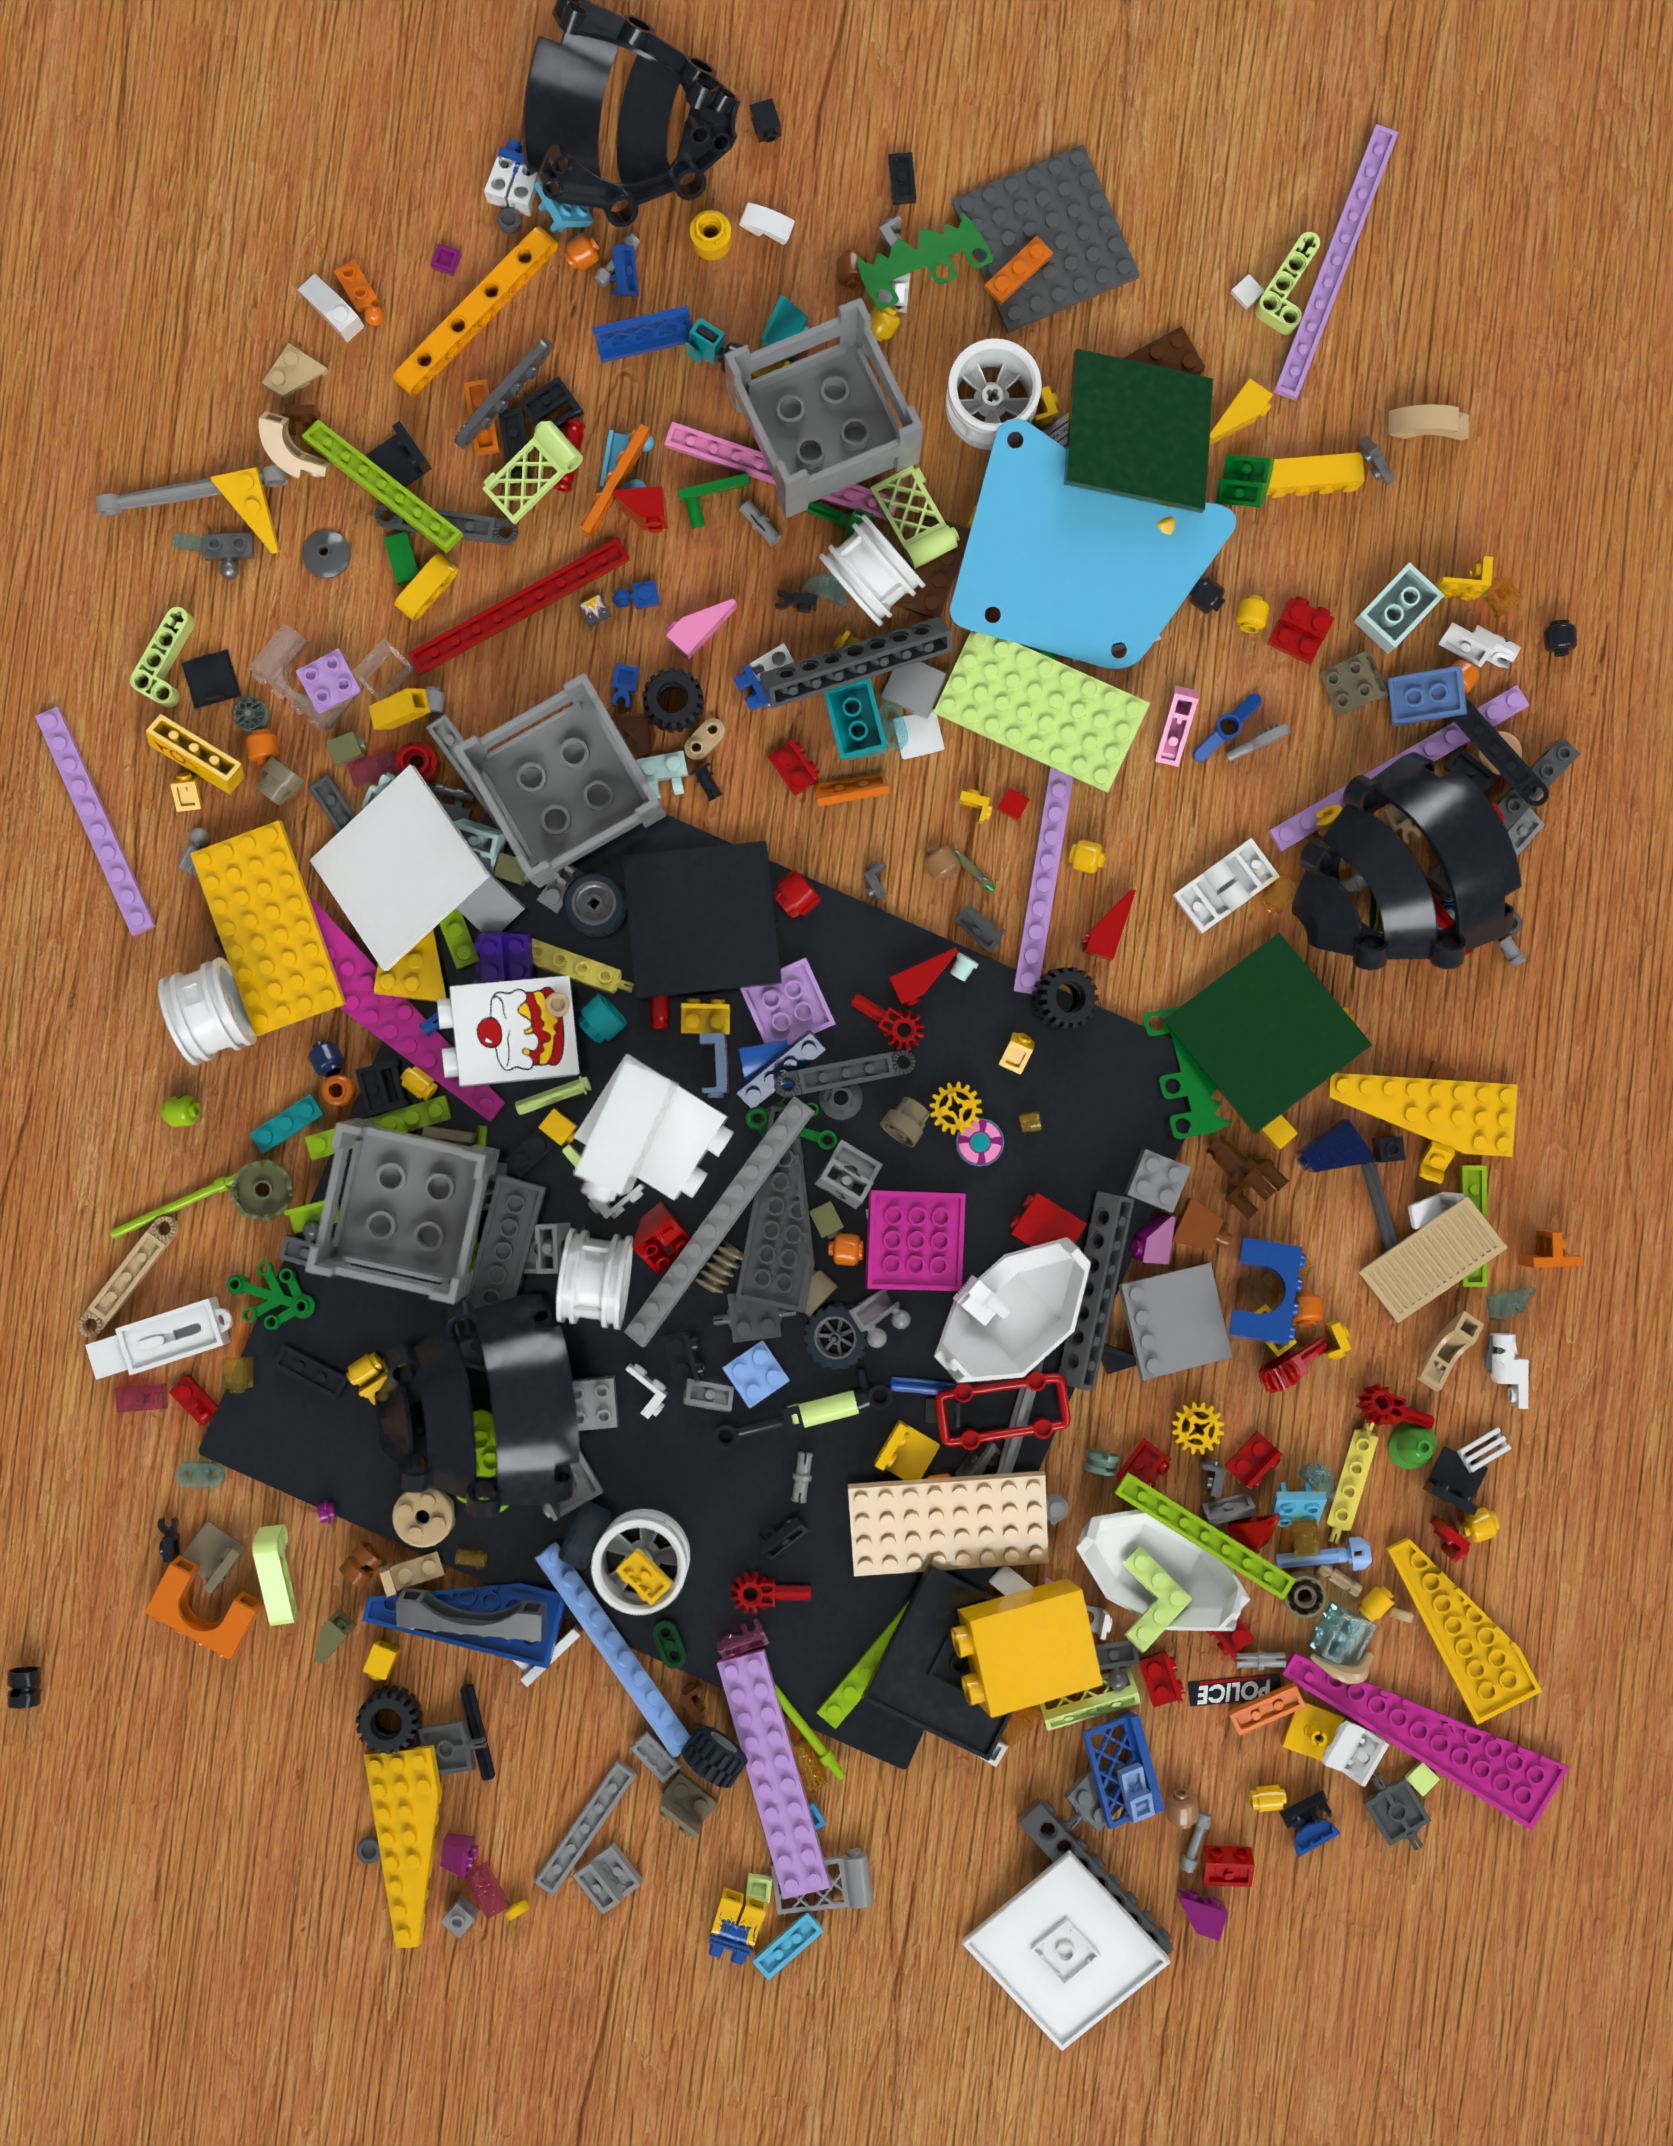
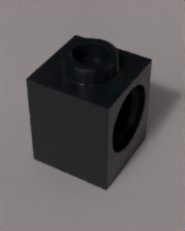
M773 99L749 105L750 117L758 143L773 142L780 137L781 124Z
M1403 1136L1372 1138L1374 1162L1382 1163L1405 1160Z

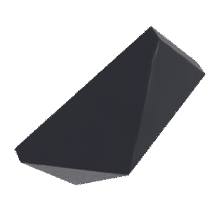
M1104 1343L1101 1363L1106 1373L1111 1374L1136 1366V1358L1133 1353Z

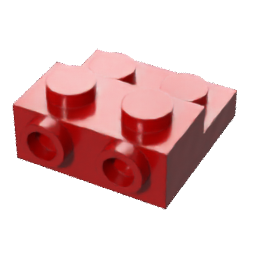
M1296 596L1295 599L1291 597L1287 601L1267 645L1310 665L1335 618L1330 616L1331 612L1324 607L1315 609L1309 606V601L1301 596Z

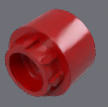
M419 741L409 742L402 746L395 759L398 773L401 774L409 765L413 766L416 759L421 758L424 760V764L417 771L426 784L433 783L441 771V761L438 754L429 745Z
M796 869L791 871L777 884L779 889L774 892V898L792 918H796L800 913L805 916L822 901L818 893Z

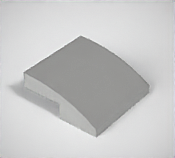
M922 662L892 671L880 698L885 702L904 708L907 712L928 719L947 674Z
M615 1842L599 1852L573 1874L575 1880L602 1914L619 1904L623 1897L641 1886L644 1881Z

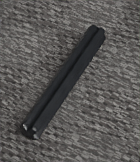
M463 1685L460 1688V1693L472 1739L486 1738L474 1685ZM487 1742L486 1748L474 1749L483 1781L491 1780L495 1777V1770Z

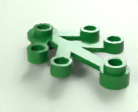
M783 1097L780 1102L772 1106L785 1108L784 1100L786 1098L792 1099L793 1097ZM812 1102L806 1104L808 1106L814 1105L816 1107V1112L812 1115V1117L816 1116L819 1111L818 1106ZM756 1106L746 1114L747 1125L753 1130H758L762 1138L767 1133L771 1106L767 1109ZM761 1114L763 1117L762 1122L755 1123L753 1120L754 1115ZM803 1128L800 1132V1137L818 1142L819 1146L825 1150L834 1148L837 1143L836 1135L829 1130L819 1133ZM826 1135L832 1138V1143L829 1145L823 1143V1137Z
M269 1261L260 1262L257 1266V1272L265 1277L271 1290L250 1284L244 1275H233L227 1281V1288L233 1294L248 1293L268 1300L255 1308L244 1309L242 1318L245 1322H255L259 1316L280 1305L290 1307L279 1315H269L265 1318V1327L269 1330H275L282 1323L295 1316L304 1319L310 1317L315 1311L314 1299L310 1295L302 1293L296 1280V1272L293 1269L285 1268L279 1273L280 1280L288 1284L293 1297L284 1294L274 1273V1265ZM265 1264H267L269 1268L266 1273L263 1271V1266ZM287 1271H289L291 1274L289 1280L285 1279V1273ZM235 1280L239 1282V1286L237 1289L233 1287V1282ZM301 1302L305 1303V1309L303 1311H301L299 1308ZM250 1310L253 1312L251 1320L247 1316ZM271 1318H274L276 1321L274 1327L270 1325Z

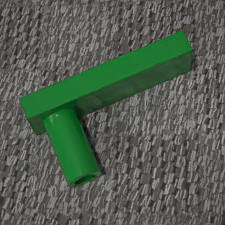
M748 473L678 489L680 502L685 501L691 529L705 526L699 498L750 486Z

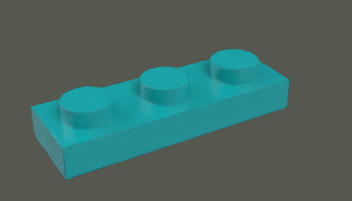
M309 1094L251 1132L250 1136L261 1153L266 1154L324 1116L325 1113L313 1094Z

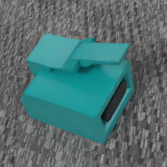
M699 318L689 332V344L685 342L686 355L698 363L705 359L714 365L718 360L720 349L724 348L725 333L704 319Z

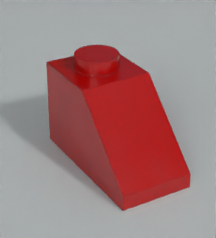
M1279 1513L1251 1516L1235 1520L1226 1527L1231 1538L1258 1554L1260 1552L1259 1549L1268 1544L1281 1517Z

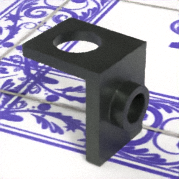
M926 1398V1423H938L935 1398ZM945 1399L948 1424H955L956 1427H960V1402L956 1399Z

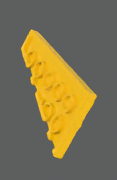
M433 929L388 971L382 970L378 964L374 994L437 1002L438 999H447Z

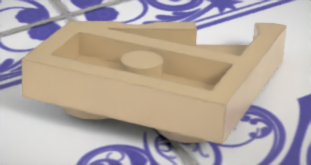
M288 343L262 384L285 399L294 394L297 389H303L310 385L311 380L320 375H327L329 370Z

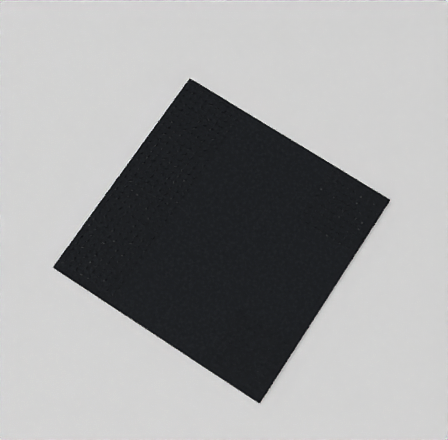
M486 812L481 824L498 829ZM666 814L665 817L646 828L643 823L635 826L572 862L571 865L583 873L601 872L613 877L625 891L622 856L730 845L732 843ZM506 840L504 854L516 857L512 847ZM769 860L775 922L777 923L776 933L780 969L806 958L835 1021V1025L815 1033L817 1038L825 1045L826 1050L803 1069L906 1050L905 1043H902L900 1050L896 1049L897 1040L890 1046L888 1042L893 1038V1035L885 1037V1032L878 1028V1022L851 1006V1001L856 994H861L886 1011H888L889 1007L896 1012L902 1010L903 1018H906L907 1012L910 1010L912 1011L911 1020L917 1015L920 1016L919 1021L915 1025L924 1024L925 1026L923 1029L916 1030V1032L924 1034V1038L914 1037L919 1042V1045L915 1046L912 1041L909 1042L911 1047L909 1052L914 1055L916 1060L913 1070L904 1075L858 1083L862 1090L863 1102L860 1110L853 1117L845 1120H836L826 1115L819 1103L820 1091L795 1096L805 1104L812 1102L819 1108L818 1114L811 1117L804 1128L819 1133L829 1130L837 1137L835 1147L830 1150L822 1149L816 1141L800 1137L804 1153L803 1166L808 1211L831 1200L844 1226L840 1229L841 1233L857 1234L861 1241H864L863 1261L859 1260L856 1266L835 1264L833 1256L828 1254L829 1242L834 1241L835 1237L829 1240L827 1236L822 1238L809 1213L814 1270L816 1272L821 1270L838 1286L837 1290L822 1307L830 1303L836 1304L837 1302L855 1307L869 1295L879 1290L865 1288L868 1227L866 1209H868L869 1192L863 1203L855 1209L814 1184L841 1139L883 1164L870 1190L966 1194L963 1287H965L964 1284H967L966 1282H969L968 1279L972 1275L978 1279L1004 1254L1031 1247L1010 1234L1012 1229L1009 1227L1013 1218L1016 1215L1020 1216L1025 1209L1022 1207V1204L1029 1194L1033 1196L1035 1192L1039 1193L1087 1224L1075 1242V1245L1084 1254L1097 1191L1135 1199L1125 1195L1124 1191L1141 1149L1149 1150L1174 1161L1176 1160L1185 1138L1176 1139L1173 1136L1170 1118L1173 1115L1191 1112L1187 1096L1166 1099L1162 1094L1159 1082L1160 1077L1181 1072L1173 1039L1164 1035L1150 1036L1147 1034L1144 1026L1099 1006L1096 1011H1091L1093 1017L1087 1019V1023L1068 1029L1048 1027L1049 1023L1043 1024L1040 1021L1042 1016H1036L1034 1013L1037 1008L1036 1006L1032 1007L1031 1001H1035V997L1031 996V994L1013 991L1016 969L804 875L802 876L818 893L822 901L805 916L800 913L796 918H792L774 898V892L779 889L777 884L793 870ZM497 879L526 906L502 932H531L533 939L621 970L622 980L634 983L628 913L622 925L615 932L602 937L586 936L569 924L564 915L563 907L557 914L537 900L546 885L538 888L530 881L529 883L525 882V886L522 887ZM595 900L591 907L596 909L600 903ZM463 915L474 944L476 938L482 932ZM438 924L433 930L446 998L449 999L450 986L472 985L475 979L480 984L483 983H481V977L476 974L477 963L459 970L456 969ZM954 948H957L958 952L979 964L976 969L972 970L964 982L950 973L957 959L955 955L924 995L919 997L921 1001L910 1007H907L906 1003L900 1005L889 981L890 977ZM533 966L534 979L560 976ZM570 979L579 1074L577 1076L489 1084L506 1102L492 1122H489L438 1082H434L438 1085V1088L429 1100L445 1095L453 1119L430 1126L477 1133L478 1126H488L486 1147L500 1149L497 1163H506L504 1160L539 1129V1125L553 1108L558 1109L580 1128L626 1054L633 1056L666 1078L679 1083V1086L729 1117L723 1126L734 1133L719 1157L707 1151L701 1160L698 1168L708 1173L693 1198L681 1192L678 1199L672 1200L637 1178L632 1190L638 1185L643 1184L645 1188L641 1191L644 1195L633 1204L629 1200L622 1206L625 1211L615 1219L612 1216L605 1219L600 1212L596 1214L588 1205V1202H590L587 1197L588 1195L580 1191L585 1179L574 1174L576 1167L562 1151L568 1146L567 1143L564 1146H560L555 1142L557 1146L523 1178H520L508 1165V1176L547 1187L537 1224L571 1223V1228L576 1229L577 1234H581L582 1230H588L592 1239L611 1241L614 1234H620L621 1240H625L628 1235L633 1236L634 1241L642 1216L660 1202L667 1207L692 1238L763 1139L758 1130H753L747 1125L746 1114L751 1108L736 1094V1089L745 1082L739 1048L764 1043L740 988L669 996L668 1029H651L649 1027V1024H651L649 1018V998L636 999L635 986L632 993L618 988L612 995ZM1058 988L1056 993L1057 1004L1063 1011L1068 1012L1073 1005V995ZM598 994H601L610 1001L627 1021V1025L610 1041L605 1039L602 1043H597L591 1039L578 1023L579 1018L582 1016L581 1010ZM409 999L426 1019L438 1011L437 1002ZM686 999H701V1004H711V999L725 1000V1004H730V1035L726 1034L729 1093H724V1098H708V1094L702 1093V1088L716 1087L715 1045H701L700 1034L681 1033V1003H686ZM901 1024L898 1026L897 1032L901 1037H907L911 1033V1028L907 1024ZM439 1028L438 1031L448 1043L455 1047L453 1028ZM1013 1032L1018 1034L1024 1033L1035 1042L1033 1051L1021 1075L999 1065ZM384 1041L372 1064L399 1059L400 1066L398 1068L401 1076L408 1067L411 1069L415 1067L413 1063ZM899 1056L897 1058L898 1067L906 1069L908 1059L905 1056ZM389 1069L383 1070L390 1102H396L397 1098ZM579 1076L588 1077L592 1090L588 1091L586 1095L582 1093L523 1115H519L516 1110V1101L578 1080ZM1169 1079L1165 1083V1088L1169 1093L1175 1094L1180 1090V1083L1176 1079ZM957 1082H960L962 1089L968 1084L970 1086L969 1093L977 1092V1096L974 1099L981 1100L982 1103L977 1108L982 1110V1114H976V1117L991 1120L1000 1128L1003 1133L1004 1147L996 1161L990 1165L979 1167L968 1164L957 1152L956 1137L959 1130H956L955 1135L951 1134V1129L949 1128L945 1133L942 1132L943 1125L936 1126L934 1124L938 1119L937 1117H928L922 1129L923 1134L914 1147L906 1146L895 1140L883 1130L880 1122L889 1109L895 1110L904 1097H909L919 1102L931 1114L935 1112V1109L930 1108L929 1105L936 1103L932 1096L933 1094L938 1096L941 1094L939 1087L947 1090V1083H950L952 1088H954ZM793 1087L783 1089L784 1091L790 1092ZM404 1088L406 1098H409L411 1105L425 1101L423 1098H417ZM842 1090L837 1091L833 1097L834 1102L838 1105L846 1104L848 1094ZM361 1091L347 1120L370 1118L367 1117ZM775 1091L757 1106L767 1109L780 1102L783 1097ZM956 1093L957 1097L961 1100H970L964 1094ZM948 1095L942 1100L940 1108L946 1105L949 1100ZM786 1098L784 1100L785 1107L788 1105L791 1098ZM953 1098V1108L949 1109V1111H954L959 1119V1109L963 1108V1106H958ZM809 1105V1107L816 1112V1107L814 1105ZM972 1109L965 1113L963 1117L964 1122L970 1117ZM756 1114L753 1120L755 1123H761L763 1117L761 1114ZM949 1116L942 1117L946 1122L956 1124L955 1120ZM1184 1118L1177 1120L1175 1124L1177 1131L1182 1134L1188 1133L1191 1126L1190 1122ZM423 1128L407 1133L422 1136ZM826 1135L823 1137L825 1145L832 1143L831 1136ZM574 1139L571 1144L582 1156L587 1145ZM353 1149L349 1150L338 1200L340 1207ZM335 1154L331 1155L310 1204L325 1200ZM629 1193L617 1194L614 1201H609V1205L613 1207ZM754 1197L723 1239L735 1246L743 1254ZM1138 1199L1134 1200L1114 1299L1119 1290L1118 1285L1122 1283L1132 1260L1131 1245L1134 1241L1135 1233L1149 1222L1155 1206ZM481 1210L477 1241L479 1243L488 1215V1211ZM337 1223L333 1224L332 1238H334ZM303 1232L297 1233L295 1235L296 1237L305 1239ZM721 1241L718 1246L725 1247L726 1245ZM716 1248L713 1254L720 1255V1252ZM633 1249L629 1292L620 1330L614 1329L613 1324H609L608 1328H602L601 1320L579 1317L576 1324H570L569 1318H566L564 1322H557L556 1302L559 1273L524 1274L523 1287L518 1296L542 1294L546 1297L552 1314L551 1327L561 1326L572 1379L615 1375L618 1427L578 1431L579 1447L604 1490L602 1494L589 1501L611 1512L612 1517L607 1527L617 1517L632 1510L653 1509L663 1512L681 1526L689 1542L690 1564L680 1592L666 1607L650 1614L633 1615L621 1612L609 1605L601 1597L592 1577L593 1555L586 1569L580 1570L574 1567L628 1647L663 1662L653 1638V1630L656 1623L660 1620H671L676 1624L687 1651L685 1663L677 1669L721 1689H724L717 1666L718 1660L765 1648L774 1683L811 1729L903 1770L907 1769L924 1729L862 1698L836 1729L817 1714L820 1706L909 1602L924 1572L854 1576L848 1484L903 1480L887 1469L882 1471L874 1464L876 1457L898 1420L940 1444V1448L921 1479H927L930 1475L944 1473L950 1474L951 1477H957L955 1473L970 1450L965 1449L962 1445L955 1447L944 1445L940 1439L938 1423L925 1422L926 1398H935L936 1395L891 1391L892 1401L885 1409H876L825 1422L789 1434L786 1425L740 1437V1440H737L734 1447L730 1449L719 1448L714 1442V1433L717 1426L723 1422H731L737 1425L738 1428L783 1416L782 1408L784 1406L796 1403L801 1404L859 1389L860 1385L856 1369L864 1367L870 1386L882 1382L890 1388V1379L893 1376L956 1382L934 1355L954 1301L953 1297L956 1293L959 1294V1292L887 1290L886 1293L893 1304L899 1302L900 1309L909 1313L911 1318L910 1324L904 1329H898L891 1322L892 1313L888 1314L875 1324L876 1328H880L886 1333V1343L880 1348L869 1346L865 1355L849 1368L832 1370L831 1367L825 1368L821 1366L820 1362H815L811 1358L813 1355L806 1350L807 1343L804 1342L805 1326L809 1322L810 1317L804 1312L796 1311V1316L782 1317L780 1324L782 1337L733 1343L732 1330L729 1324L714 1326L713 1321H721L723 1319L713 1320V1315H723L728 1312L727 1294L737 1292L742 1260L736 1259L740 1265L739 1269L731 1267L735 1275L733 1277L726 1276L729 1284H720L724 1289L723 1293H713L695 1281L696 1278L704 1279L699 1272L646 1347H641L624 1331L672 1264L657 1274ZM710 1257L707 1262L714 1263L715 1261ZM284 1260L277 1274V1279L284 1294L293 1297L288 1284L280 1280L279 1273L282 1269L290 1268L296 1272V1280L302 1293L310 1295L314 1299L315 1311L308 1318L301 1319L295 1316L282 1323L275 1330H269L265 1327V1318L269 1315H279L290 1307L280 1305L259 1316L199 1447V1454L317 1507V1504L324 1503L327 1500L329 1504L333 1503L336 1516L422 1555L437 1550L441 1563L489 1585L523 1583L558 1592L535 1558L552 1543L557 1542L559 1547H562L582 1505L561 1516L556 1521L552 1517L548 1518L542 1509L543 1504L512 1505L499 1512L493 1518L477 1519L469 1515L466 1510V1503L458 1500L455 1495L445 1492L454 1502L456 1522L453 1529L436 1545L420 1548L411 1546L398 1536L392 1522L394 1505L405 1490L400 1487L398 1482L399 1465L381 1450L375 1405L368 1398L361 1397L359 1394L360 1386L358 1384L354 1386L349 1380L339 1399L335 1400L272 1367L283 1344H287L345 1375L349 1372L348 1366L367 1353L372 1354L375 1352L383 1362L384 1355L389 1349L399 1345L415 1347L442 1326L441 1312L449 1303L429 1299L430 1295L341 1275L335 1274L328 1277L306 1272V1266ZM354 1263L350 1264L351 1266L401 1276L432 1284H442L440 1282L386 1271L382 1269L372 1268ZM705 1264L701 1270L709 1271V1268ZM287 1271L285 1273V1279L289 1280L291 1274L289 1271ZM301 1302L299 1305L301 1311L305 1309L304 1302ZM271 1318L270 1325L274 1327L276 1321L274 1318ZM839 1319L829 1320L834 1328L837 1329ZM843 1321L842 1328L844 1330L850 1329V1326ZM824 1323L821 1332L832 1333ZM691 1329L692 1334H697L700 1348H698L697 1355L698 1358H703L706 1372H704L700 1381L732 1387L734 1386L722 1367L763 1340L790 1381L750 1409L735 1387L732 1411L729 1413L686 1405L683 1400L686 1381L673 1384L662 1337ZM853 1332L845 1336V1338L854 1342ZM821 1337L824 1345L827 1346L830 1342L829 1338ZM1066 1339L1045 1357L1042 1368L1043 1374H1059ZM841 1341L843 1353L849 1351L851 1347ZM833 1344L829 1350L838 1353L837 1345ZM630 1363L633 1366L636 1363L647 1371V1377L652 1381L657 1379L666 1386L665 1391L668 1394L662 1401L665 1406L656 1417L652 1414L647 1419L641 1414V1411L655 1393L625 1370ZM465 1366L473 1411L487 1410L492 1413L486 1372ZM1017 1378L974 1381L968 1383L970 1385H978ZM1056 1383L1046 1384L1042 1390L1036 1391L1027 1425H1033L1034 1421L1040 1417H1045L1050 1422L1061 1420ZM1066 1385L1068 1401H1070L1075 1388ZM1020 1388L973 1395L968 1402H960V1427H956L955 1424H948L950 1437L960 1436L968 1428H972L978 1433L1007 1429ZM877 1390L873 1394L874 1400L878 1402L884 1401L887 1396L883 1390ZM424 1412L416 1415V1420L425 1421ZM722 1430L720 1438L723 1441H730L733 1438V1434L730 1430ZM1053 1431L1051 1436L1046 1439H1040L1035 1434L1024 1436L1012 1473L1039 1471L1056 1431ZM1005 1439L992 1442L1002 1450ZM798 1451L805 1453L804 1462L806 1452L813 1453L810 1469L812 1479L808 1483L806 1503H800V1493L798 1503L791 1501L794 1487V1479L792 1477L793 1473H796ZM994 1453L990 1459L995 1463L994 1466L987 1464L982 1475L997 1473L1001 1455ZM425 1510L418 1511V1521L427 1523L429 1521L428 1512ZM795 1517L803 1521L809 1531L772 1560L761 1553L760 1550L762 1548L757 1540L759 1534L765 1540H768L771 1534L767 1528L773 1527L778 1531L787 1520L794 1519ZM632 1528L621 1532L631 1544L640 1540V1528ZM657 1533L653 1543L658 1546L659 1550L671 1546L670 1542L663 1535ZM607 1551L606 1558L610 1573L617 1569L625 1555ZM660 1563L659 1568L673 1580L677 1575L678 1566ZM996 1567L943 1571L986 1592L989 1580L992 1578ZM747 1571L749 1578H753V1573L756 1571L758 1572L757 1580L765 1576L766 1579H775V1585L810 1586L811 1599L775 1600V1606H766L765 1609H762L757 1605L756 1614L753 1613L752 1607H749L747 1614L743 1613L744 1605L738 1609L735 1608L738 1600L730 1599V1595L736 1593L730 1590V1587L733 1584L738 1585L735 1581L737 1576L745 1580L744 1572ZM628 1584L625 1588L629 1591L637 1593L636 1590L630 1584ZM752 1587L744 1590L745 1596L749 1598L755 1597L758 1593ZM566 1604L563 1618L581 1625ZM663 1628L661 1630L662 1634L664 1635L670 1634V1630L668 1628ZM671 1651L670 1655L673 1658H677L679 1656V1653L677 1651ZM782 1709L784 1717L790 1719L788 1715L785 1713V1711Z

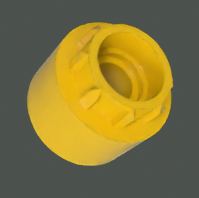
M706 210L696 215L692 220L690 236L692 247L696 254L706 260H718L724 257L732 245L731 226L725 215L715 210ZM714 232L717 234V236L713 238H707L706 234Z

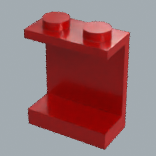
M1035 1192L1033 1196L1029 1194L1022 1204V1207L1025 1209L1020 1216L1016 1215L1013 1218L1009 1227L1012 1229L1010 1234L1033 1247L1066 1237L1075 1244L1087 1224Z

